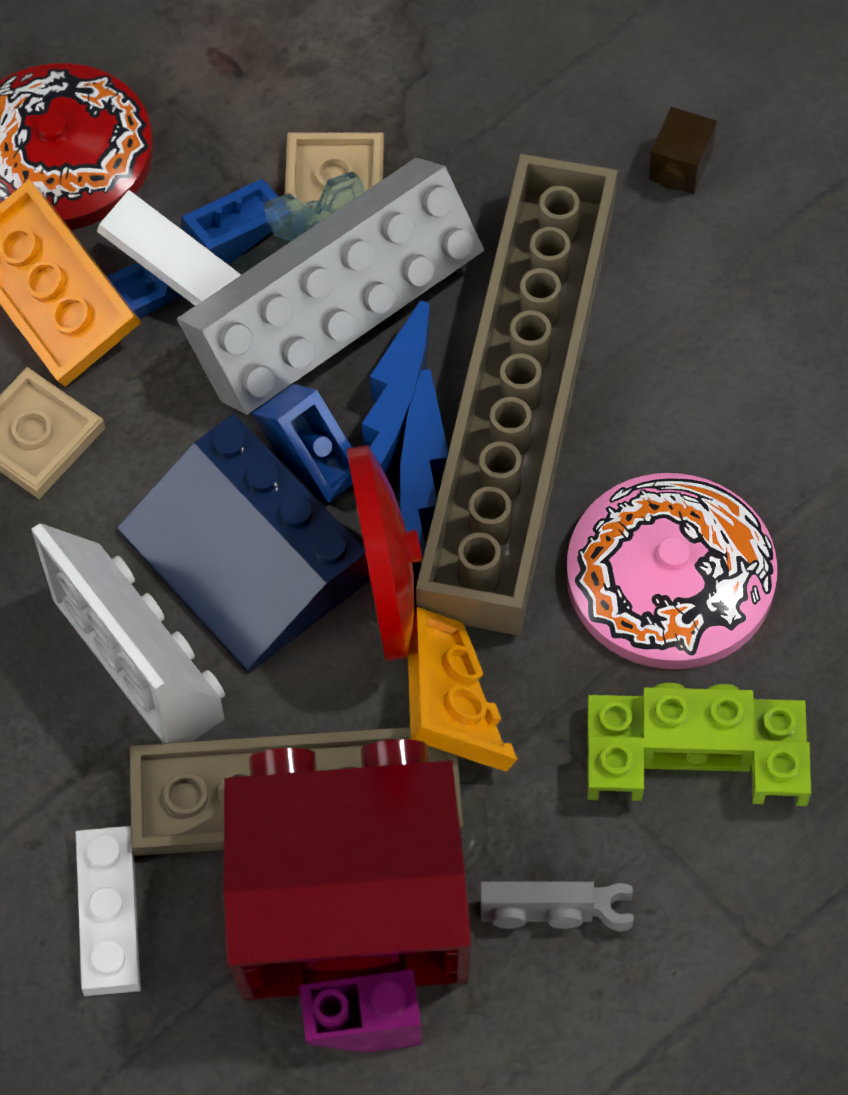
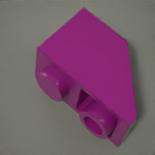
M413 969L299 985L305 1038L308 1045L364 1053L422 1045L421 1021Z

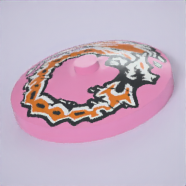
M657 473L636 477L616 485L602 494L586 509L579 519L569 543L566 568L567 588L575 612L583 625L610 651L634 663L648 667L674 670L690 669L714 663L729 656L747 643L758 631L770 610L777 581V558L773 541L761 518L751 506L734 492L713 481L694 475Z

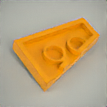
M417 606L414 609L413 628L408 651L411 739L423 741L433 748L507 772L518 759L512 744L503 743L497 729V724L502 719L496 704L486 701L480 686L479 679L484 673L464 623Z

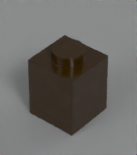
M671 107L651 151L648 180L658 182L668 189H680L694 194L714 148L717 121Z

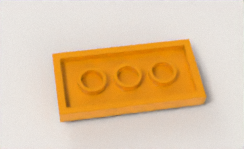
M27 180L0 203V305L55 379L66 387L142 322L31 180Z

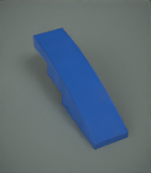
M262 178L181 216L180 229L226 264H230L290 217L291 211ZM138 262L106 276L139 319L181 296Z
M420 300L370 375L371 400L375 404L362 422L363 445L369 446L387 479L390 477L402 452L407 414L420 370H426L430 338V304Z
M431 369L420 370L407 414L400 461V512L406 531L417 530L422 560L426 548L423 532L430 531L437 502L434 484L441 483L448 456V447ZM422 562L412 563L414 581H418Z

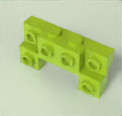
M661 683L654 688L644 687L643 696L588 695L587 800H598L599 791H631V801H642L644 769L749 772L752 766V804H764L766 795L796 796V806L808 805L811 795L810 742H807L805 700L753 699V690H739L738 687L730 684H717L708 689H689L678 683Z

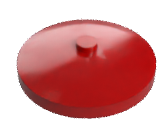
M363 445L347 448L385 661L405 659L408 656L414 616V573L412 563L422 562L417 530L406 531L392 487L369 446Z

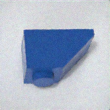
M291 384L252 413L276 453L324 502H331L353 485L347 455V448L352 447L318 390Z

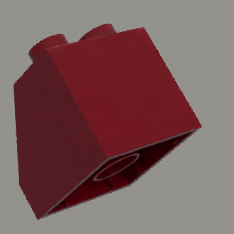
M395 739L374 742L363 746L360 749L362 767L317 771L316 753L314 751L302 748H279L252 754L249 757L250 776L224 778L223 893L227 963L244 1001L300 996L299 985L412 969L416 987L468 983L471 938L452 760L428 762V750L425 742L412 739Z

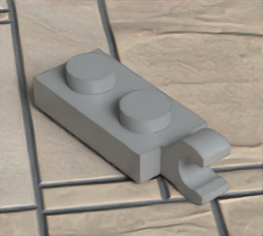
M481 882V922H492L494 926L504 929L519 928L524 926L526 922H548L554 928L570 929L582 925V922H592V918L595 916L612 930L626 931L633 927V914H618L613 911L611 905L618 900H632L633 887L624 883L613 884L609 887H594V882Z

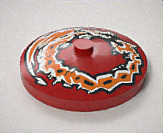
M52 63L30 67L9 75L0 81V203L27 180H31L69 229L75 230L103 220L128 190L134 194L138 192L151 167L153 138L149 118L142 102L125 83L102 70L71 63Z

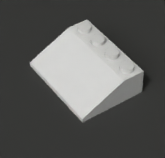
M41 523L31 529L53 601L163 744L192 742L225 720L221 699L225 697L222 686L209 670L201 673L191 660L195 658V655L182 634L178 631L170 634L161 623L165 617L153 597L148 593L140 596L132 586V583L135 582L134 576L120 556L117 555L111 559L99 543Z

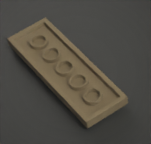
M410 727L130 746L131 845L134 856L224 850V778L250 776L249 757L254 753L279 748H302L316 753L317 771L362 767L360 749L363 746L385 740L411 739ZM427 745L428 762L450 760L453 762L460 833L463 834L458 756Z

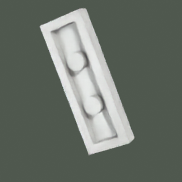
M131 826L76 831L81 984L84 996L141 991L135 862L131 845Z

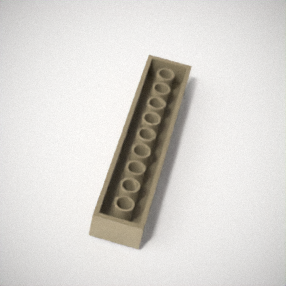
M520 154L416 585V607L418 606L464 623V626L521 636L614 211L618 170Z

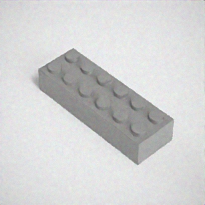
M414 158L178 317L177 321L220 401L248 415L485 250L446 166Z

